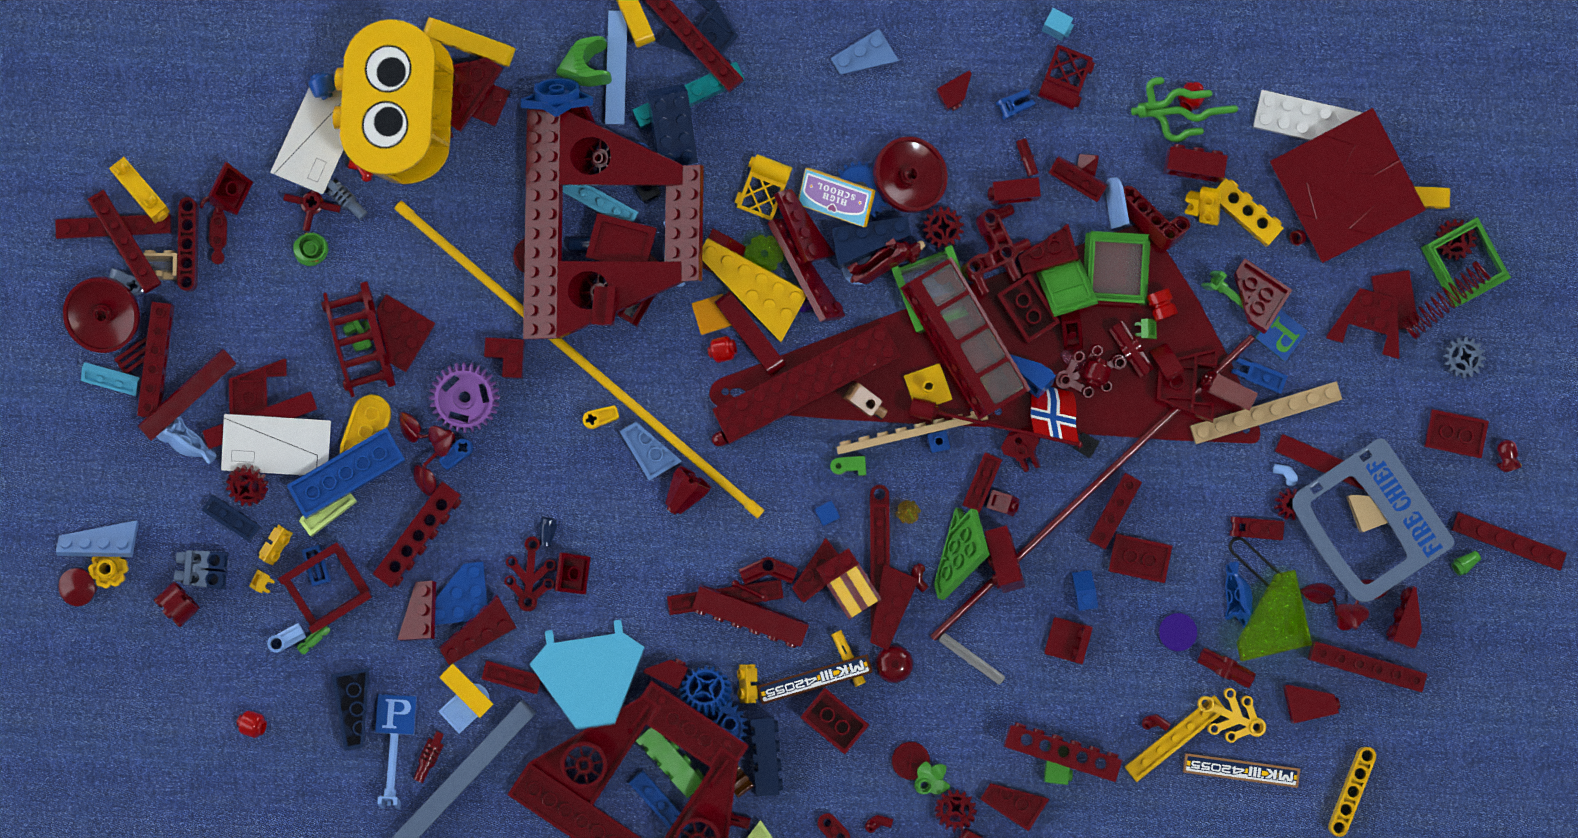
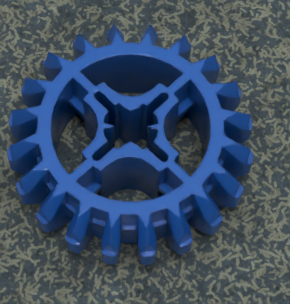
M705 665L704 670L697 667V672L691 670V676L685 675V681L681 682L683 688H680L681 700L699 713L704 712L706 717L708 712L715 715V710L721 712V706L727 707V701L731 700L732 688L730 687L731 682L727 680L728 676L723 674L721 669L716 671V668L713 666L708 670V666ZM695 684H697L698 689L694 691L695 693L693 695H691L692 688ZM721 686V692L718 695V697L715 698L714 693L718 691L717 688Z

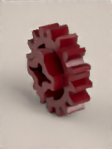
M941 206L939 207V212L933 209L932 216L926 215L929 221L923 222L927 226V228L923 229V232H928L925 238L932 239L931 245L936 242L938 243L937 248H940L941 244H944L946 248L948 243L954 246L955 239L961 240L958 234L964 233L960 229V227L964 226V223H959L962 217L955 216L956 210L951 213L950 207H947L946 211H943ZM938 216L937 224L931 225L932 221ZM946 216L951 217L955 222H950L946 219ZM942 220L944 225L949 227L946 229L945 236L943 230L938 228L941 226ZM956 230L954 236L949 239L950 231ZM932 233H937L938 235H940L941 240L936 238Z
M1455 218L1452 219V224L1448 220L1445 221V226H1439L1441 232L1437 231L1435 235L1439 236L1438 238L1453 231L1449 228L1462 226L1464 220H1460L1457 223ZM1469 230L1460 235L1455 244L1451 245L1453 241L1451 240L1446 245L1443 244L1436 248V250L1441 249L1440 255L1447 254L1448 260L1452 256H1454L1455 261L1459 259V256L1462 259L1466 258L1465 252L1471 254L1470 248L1476 247L1472 243V241L1477 239V237L1472 236L1475 230ZM1453 248H1457L1458 250H1461V251H1460V252H1452V251H1450V250L1453 249Z
M243 465L241 469L236 467L226 480V483L229 484L226 490L231 491L229 497L234 496L235 503L240 500L241 506L246 502L249 507L252 506L253 502L257 505L260 500L264 499L268 491L266 487L268 481L263 480L266 475L259 474L261 469L253 470V465L249 469H247L246 465ZM248 482H250L249 487H247L246 489H244L245 486H246V484H248Z
M957 789L955 794H952L951 790H949L948 796L942 794V800L937 799L936 804L938 806H935L934 811L938 813L935 818L941 819L939 825L945 824V830L952 827L953 832L956 831V828H959L962 832L964 826L969 828L970 822H974V815L977 813V810L974 809L976 803H970L972 797L966 798L965 791L961 795ZM944 805H945V808L947 809V811H946L945 814L943 813V806H944ZM966 807L968 808V816L964 812Z

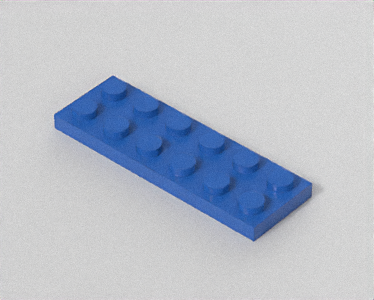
M386 427L286 486L304 518L308 519L406 462Z

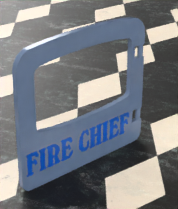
M1382 438L1376 439L1299 490L1292 500L1293 510L1317 551L1345 589L1355 600L1360 602L1374 600L1451 549L1454 545V539L1388 442ZM1368 451L1372 457L1363 462L1359 456ZM1347 477H1353L1370 496L1391 526L1406 553V559L1370 584H1363L1346 564L1324 532L1311 508L1312 500ZM1320 484L1322 490L1313 494L1310 489Z

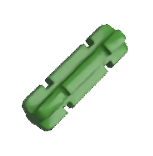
M325 626L314 634L311 633L304 639V643L301 642L297 646L299 652L305 655L310 647L313 648L323 639V635L326 636L331 631L330 628Z

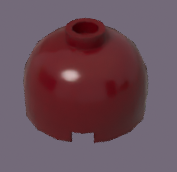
M890 645L888 650L882 649L875 659V668L877 674L883 680L889 683H899L910 676L913 670V659L907 649L899 645Z

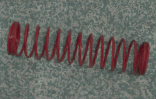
M1476 260L1472 263V266L1480 276L1481 280L1469 268H1466L1468 274L1470 275V277L1476 285H1474L1463 273H1460V275L1469 287V289L1465 287L1456 277H1454V280L1462 290L1463 294L1455 286L1448 282V285L1450 286L1458 300L1446 288L1442 287L1443 291L1451 301L1452 305L1439 292H1436V294L1444 304L1445 308H1443L1433 297L1430 298L1436 306V308L1438 309V311L1440 312V314L1427 302H1424L1429 311L1431 312V314L1433 315V317L1435 318V320L1422 307L1419 306L1420 311L1422 312V314L1424 315L1429 324H1427L1415 311H1413L1414 316L1422 326V328L1419 327L1409 316H1407V319L1417 332L1416 334L1414 330L1409 326V324L1402 319V325L1406 328V330L1411 334V336L1415 340H1417L1420 337V334L1414 326V324L1422 332L1426 333V329L1421 323V321L1430 328H1432V325L1427 316L1435 323H1438V320L1432 312V310L1439 317L1444 318V315L1437 306V304L1446 313H1450L1445 302L1449 304L1452 308H1456L1450 296L1459 304L1462 303L1455 290L1463 298L1467 299V295L1464 292L1463 288L1460 286V284L1470 294H1473V290L1468 284V282L1471 283L1476 289H1479V286L1473 278V276L1485 285V281L1479 273V271L1488 281L1491 280V277L1487 274V272Z

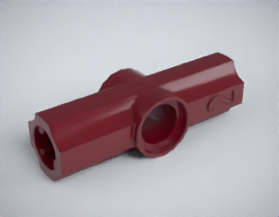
M1123 321L1108 330L1118 344L1121 354L1126 358L1127 362H1130L1140 378L1154 369L1144 354L1143 347L1132 336Z
M1203 648L1197 660V663L1215 671L1214 673L1228 680L1231 679L1247 688H1250L1255 679L1256 673L1238 665V662L1226 656H1220L1206 648Z

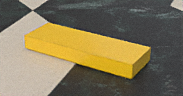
M454 664L439 677L479 718L494 705Z

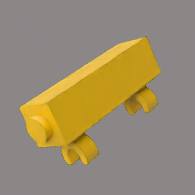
M122 157L109 168L116 179L154 223L163 221L168 216L170 211L125 157Z

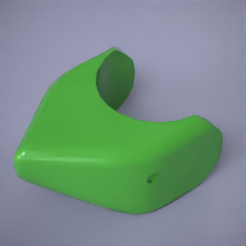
M593 36L576 41L556 70L557 75L574 80L579 85L585 87L610 84L612 82L610 72L594 70L588 67L590 59L595 54L606 49V39L602 36Z

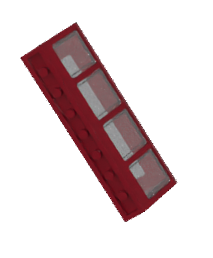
M952 257L900 288L978 420L1031 390Z

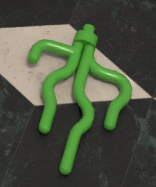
M1163 77L1150 79L1146 85L1148 102L1138 103V107L1131 108L1132 115H1139L1140 118H1157L1161 123L1164 137L1171 142L1177 143L1184 141L1189 136L1202 135L1204 129L1202 127L1190 128L1178 135H1174L1170 132L1169 123L1165 115L1181 114L1190 121L1200 122L1211 115L1235 113L1238 111V106L1236 105L1208 108L1200 114H1193L1188 109L1180 106L1167 107L1177 96L1198 99L1211 97L1213 93L1211 90L1190 91L1185 88H1177L1172 90L1164 100L1156 101L1154 86L1163 84Z

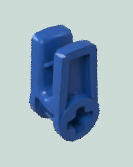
M1029 89L996 102V106H999L1003 114V120H1007L1036 105L1033 99L1023 102V104L1018 106L1014 104V102L1027 97L1030 94Z
M459 439L450 448L448 454L439 459L440 464L446 470L452 469L473 452L472 442L466 439ZM461 443H462V444H468V446L466 447V448H467V452H465V451H461V452H460V449H461L460 444H461Z

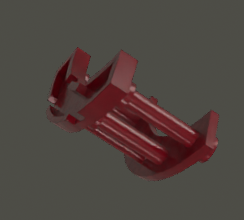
M368 281L360 283L361 291L356 295L330 301L327 293H323L324 301L321 302L323 311L328 316L335 348L345 380H342L345 391H349L351 398L355 397L354 387L377 380H386L388 387L396 386L388 354L383 346L380 326L377 324L376 310ZM359 301L361 303L364 302L365 308L362 311L334 319L332 309ZM360 319H368L370 329L367 330L368 332L339 339L336 326ZM368 339L370 341L374 340L376 350L373 351L374 353L345 361L341 347ZM374 360L376 362L380 361L382 367L380 372L351 380L348 371L349 367Z

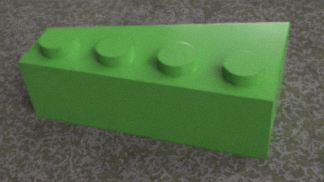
M650 727L636 742L644 747L646 753L657 762V765L670 777L671 781L687 798L690 797L705 776L699 769L694 770L690 764L693 762L686 754L682 756L677 751L680 748L672 741L669 742L666 737Z

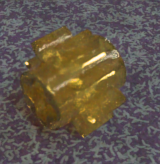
M905 500L898 505L899 511L895 513L902 523L911 524L917 521L918 513L921 510L914 500L912 502Z

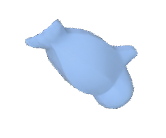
M177 417L174 424H169L157 435L160 441L169 443L173 449L182 455L203 457L208 464H211L217 456L215 452L208 449L205 442L196 433L185 426L181 417Z

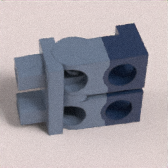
M193 550L177 552L176 563H185V570H175L174 581L181 582L183 585L225 589L227 572L208 571L206 569L227 570L229 553Z

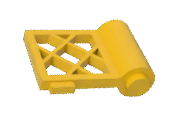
M757 154L756 157L752 156L748 165L751 168L742 193L738 192L735 203L738 204L737 208L772 220L778 204L776 201L773 204L772 200L775 197L770 198L766 188L775 185L781 187L780 191H783L793 167ZM752 177L760 179L763 187L753 191L750 186ZM763 181L768 182L770 184L765 186ZM764 189L768 200L758 204L754 193ZM752 194L756 205L750 208L743 206L744 198ZM769 201L773 208L770 216L763 214L760 205ZM758 207L759 212L753 210V208Z

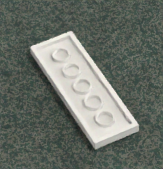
M1261 90L1253 128L1310 141L1360 115L1362 112Z

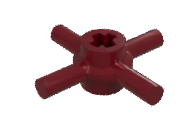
M313 190L306 193L303 197L284 194L283 201L301 204L302 209L306 212L303 231L310 232L313 215L318 214L322 209L337 213L341 211V205L324 202L322 196ZM312 199L317 203L313 207L308 204L309 201L312 202Z

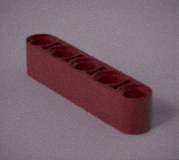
M190 197L181 199L178 209L177 283L179 288L185 292L194 291L198 284L199 206ZM187 202L193 203V208L190 211H185L184 209ZM187 221H192L193 227L190 230L184 229V224ZM187 240H191L193 243L192 247L186 250L184 243ZM191 259L192 266L185 269L183 266L184 261ZM186 278H191V286L185 288L183 281Z
M730 291L714 302L770 376L786 365Z

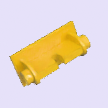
M278 524L277 528L274 527L268 537L273 543L265 542L259 551L260 555L258 558L273 566L280 558L282 550L289 543L293 533Z
M755 664L739 665L737 670V678L739 680L738 699H740V703H756L758 689L757 685L751 686V682H757V668H755Z

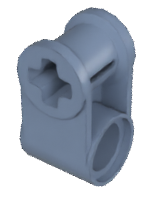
M111 269L109 278L124 284L133 295L138 296L144 292L135 277L117 269ZM136 284L138 287L137 289L132 288L131 285Z

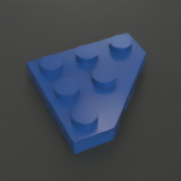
M484 562L463 564L436 597L435 625L467 622L473 619L484 606L488 605Z

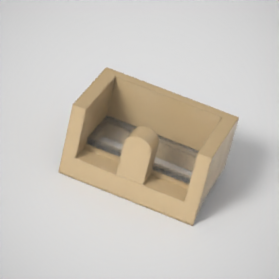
M154 250L144 251V256L159 280H177L178 254L175 251L165 250L163 253H156Z

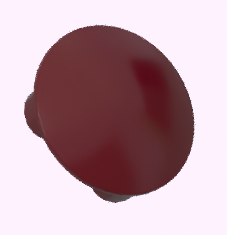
M83 568L69 569L59 580V593L62 599L72 606H83L89 603L97 591L93 578Z

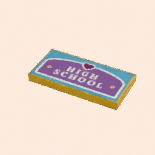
M808 167L805 169L799 201L803 207L861 227H867L876 190Z

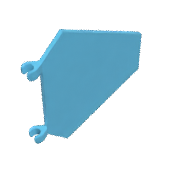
M621 620L614 621L615 634L557 643L554 641L553 631L547 630L545 631L547 644L530 663V667L576 730L616 723L645 649L644 646L623 633Z

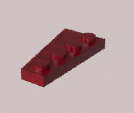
M788 189L775 193L774 197L803 264L834 256V252L793 190Z
M883 564L878 593L881 600L876 603L870 643L886 650L889 649L919 579Z
M496 595L487 606H484L473 619L467 621L465 626L460 631L455 632L439 649L447 663L451 665L516 628V625L499 596Z

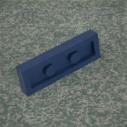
M214 495L210 497L202 509L204 513L250 543L261 528L260 525Z

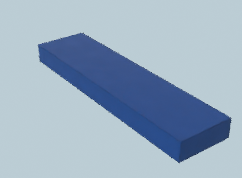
M642 770L629 784L670 829L681 812L645 771ZM690 823L682 830L689 833L694 827ZM680 832L678 838H683L686 834Z

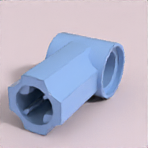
M297 623L277 635L271 636L267 641V646L270 651L280 653L307 637L300 624ZM274 639L281 640L282 646L279 649L272 647Z

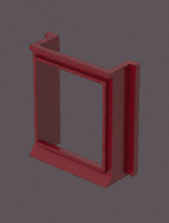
M338 542L278 578L281 585L284 584L308 621L310 625L308 628L312 634L372 598L370 588L341 543L338 544ZM335 553L360 594L316 620L291 579Z

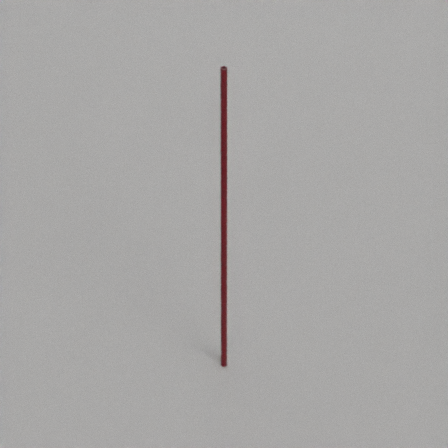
M1250 334L1211 372L1220 374L1255 341V338ZM1200 382L1196 385V395L1203 390L1200 388L1202 385ZM1172 407L1017 553L1018 561L1020 562L1180 410ZM993 577L930 635L934 641L995 585Z

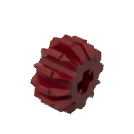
M1286 488L1285 494L1282 491L1278 493L1282 499H1274V501L1280 503V505L1274 506V509H1281L1277 514L1278 516L1285 513L1284 520H1288L1289 515L1292 520H1296L1293 507L1291 510L1290 507L1286 506L1289 499L1292 502L1294 495L1297 493L1296 488L1292 490V493L1289 488Z

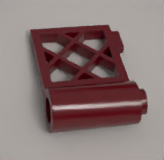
M1058 44L1038 97L1071 110L1074 107L1078 108L1082 100L1079 94L1087 73L1091 74L1095 65L1092 62L1093 58ZM1059 51L1067 53L1070 60L1060 63L1057 57ZM1083 59L1088 62L1085 68L1078 70L1074 61ZM1072 63L1075 72L1066 75L1062 66ZM1059 68L1063 77L1058 79L1050 77L1051 71ZM1077 74L1080 80L1079 86L1071 85L1068 78Z

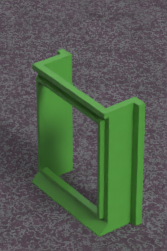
M1478 217L1421 247L1441 287L1446 288L1458 300L1448 282L1455 287L1456 285L1436 248L1473 228L1476 230L1499 273L1491 277L1490 281L1485 280V285L1482 283L1478 284L1479 289L1473 287V294L1465 291L1467 299L1463 298L1455 290L1462 302L1459 304L1450 296L1456 307L1512 278Z

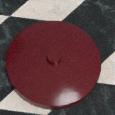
M917 137L895 139L883 147L874 163L873 177L879 194L890 206L899 211L907 213L925 211L935 205L946 190L948 173L944 159L933 145Z
M97 276L85 279L72 288L64 302L63 320L68 333L80 346L93 352L108 353L124 347L134 337L139 327L140 310L135 296L124 284L109 277Z

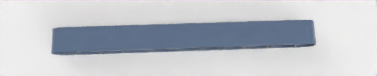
M521 700L392 838H419L532 719L536 712L524 700Z

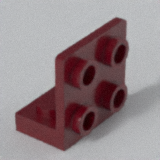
M1054 617L1044 653L1083 664L1093 627Z

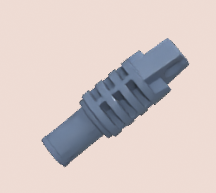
M331 179L329 180L327 185L329 191L327 194L341 205L343 209L350 210L359 220H362L368 212L356 201V197L339 181L334 183Z

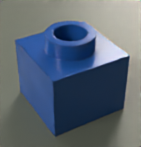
M946 430L927 434L931 454L950 450ZM937 438L942 439L943 443L941 445L935 443Z

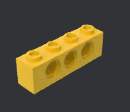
M1225 178L1216 188L1221 189L1220 208L1265 247L1269 246L1283 230L1282 222L1274 216L1270 217L1264 206L1255 204L1252 201L1253 197L1249 193L1240 191L1238 189L1239 185L1234 180ZM1229 194L1237 196V203L1229 202ZM1243 207H1250L1252 215H1244ZM1258 219L1266 221V228L1258 227Z

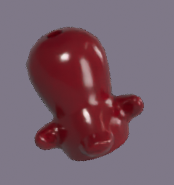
M1511 440L1500 442L1497 446V451L1502 462L1497 463V467L1504 473L1522 467L1519 460H1517L1518 451L1516 444Z

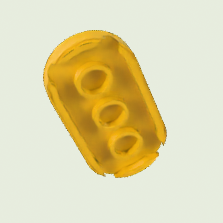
M370 394L360 398L355 403L340 444V454L382 429L388 428L391 419V408L385 399L378 395Z

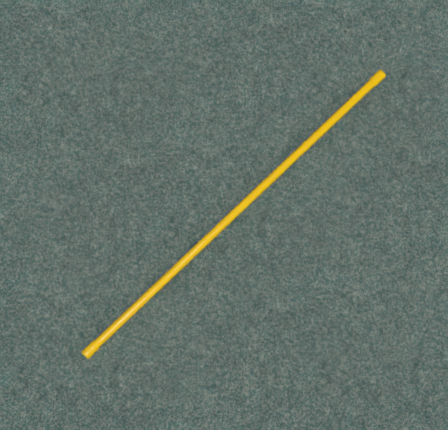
M402 200L395 206L394 209L413 223L524 318V306L421 219ZM562 338L549 339L740 502L753 516L758 519L765 511Z

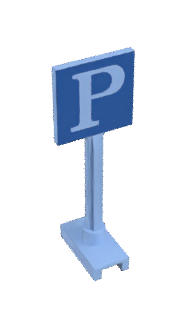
M378 694L375 733L390 734L387 786L384 789V796H378L377 803L381 809H385L386 803L387 806H391V803H393L397 810H401V801L396 797L395 790L398 736L400 734L414 735L417 696Z

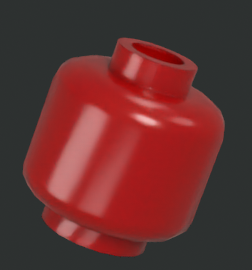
M1188 82L1183 86V88L1190 91L1204 90L1203 85L1199 82ZM1178 96L1180 106L1189 111L1199 109L1205 99H1189L1184 96Z
M728 336L711 340L710 347L707 348L709 357L713 358L717 363L730 361L737 354L736 343L734 339L731 340Z
M248 710L238 717L237 726L242 735L257 738L264 734L267 721H265V717L262 714Z

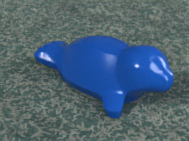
M1239 561L1230 562L1225 565L1227 572L1225 592L1228 605L1225 619L1231 620L1235 617L1244 628H1250L1257 616L1252 607V591L1247 581L1238 573Z

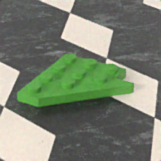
M956 507L954 510L934 582L938 599L945 600L989 556L978 511L971 508L965 515L963 509Z

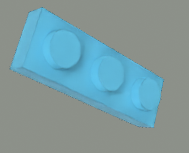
M84 362L81 372V381L133 396H136L139 391L140 377Z

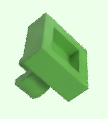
M1141 319V322L1135 323V326H1141V332L1135 333V336L1144 339H1157L1156 322L1154 319Z

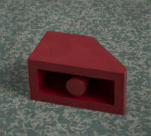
M970 70L936 89V93L947 111L951 109L956 111L963 106L961 103L965 100L972 74Z
M1079 310L1059 315L1064 351L1083 348L1082 324Z
M676 658L675 661L668 660L646 668L643 673L679 689L688 667L685 666L686 662Z

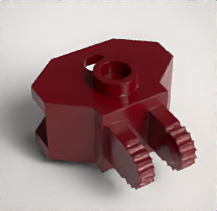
M1029 426L1019 428L1021 430L1033 432V428ZM1012 431L1009 432L1001 446L1003 454L1016 458L1024 472L1029 471V465L1025 459L1028 457L1031 458L1035 468L1040 467V462L1036 455V446L1041 438Z

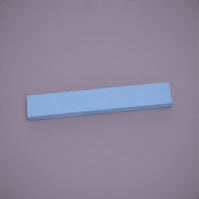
M608 10L607 71L611 74L612 82L606 84L605 125H624L627 24L621 11Z

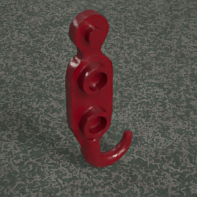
M209 196L202 199L200 208H203L204 204L209 201ZM215 207L210 218L209 241L210 245L214 248L211 260L213 263L220 265L225 261L222 249L227 245V219L224 211Z

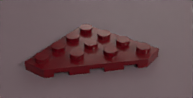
M487 57L453 65L454 78L450 125L460 132L463 131L503 71L502 67Z

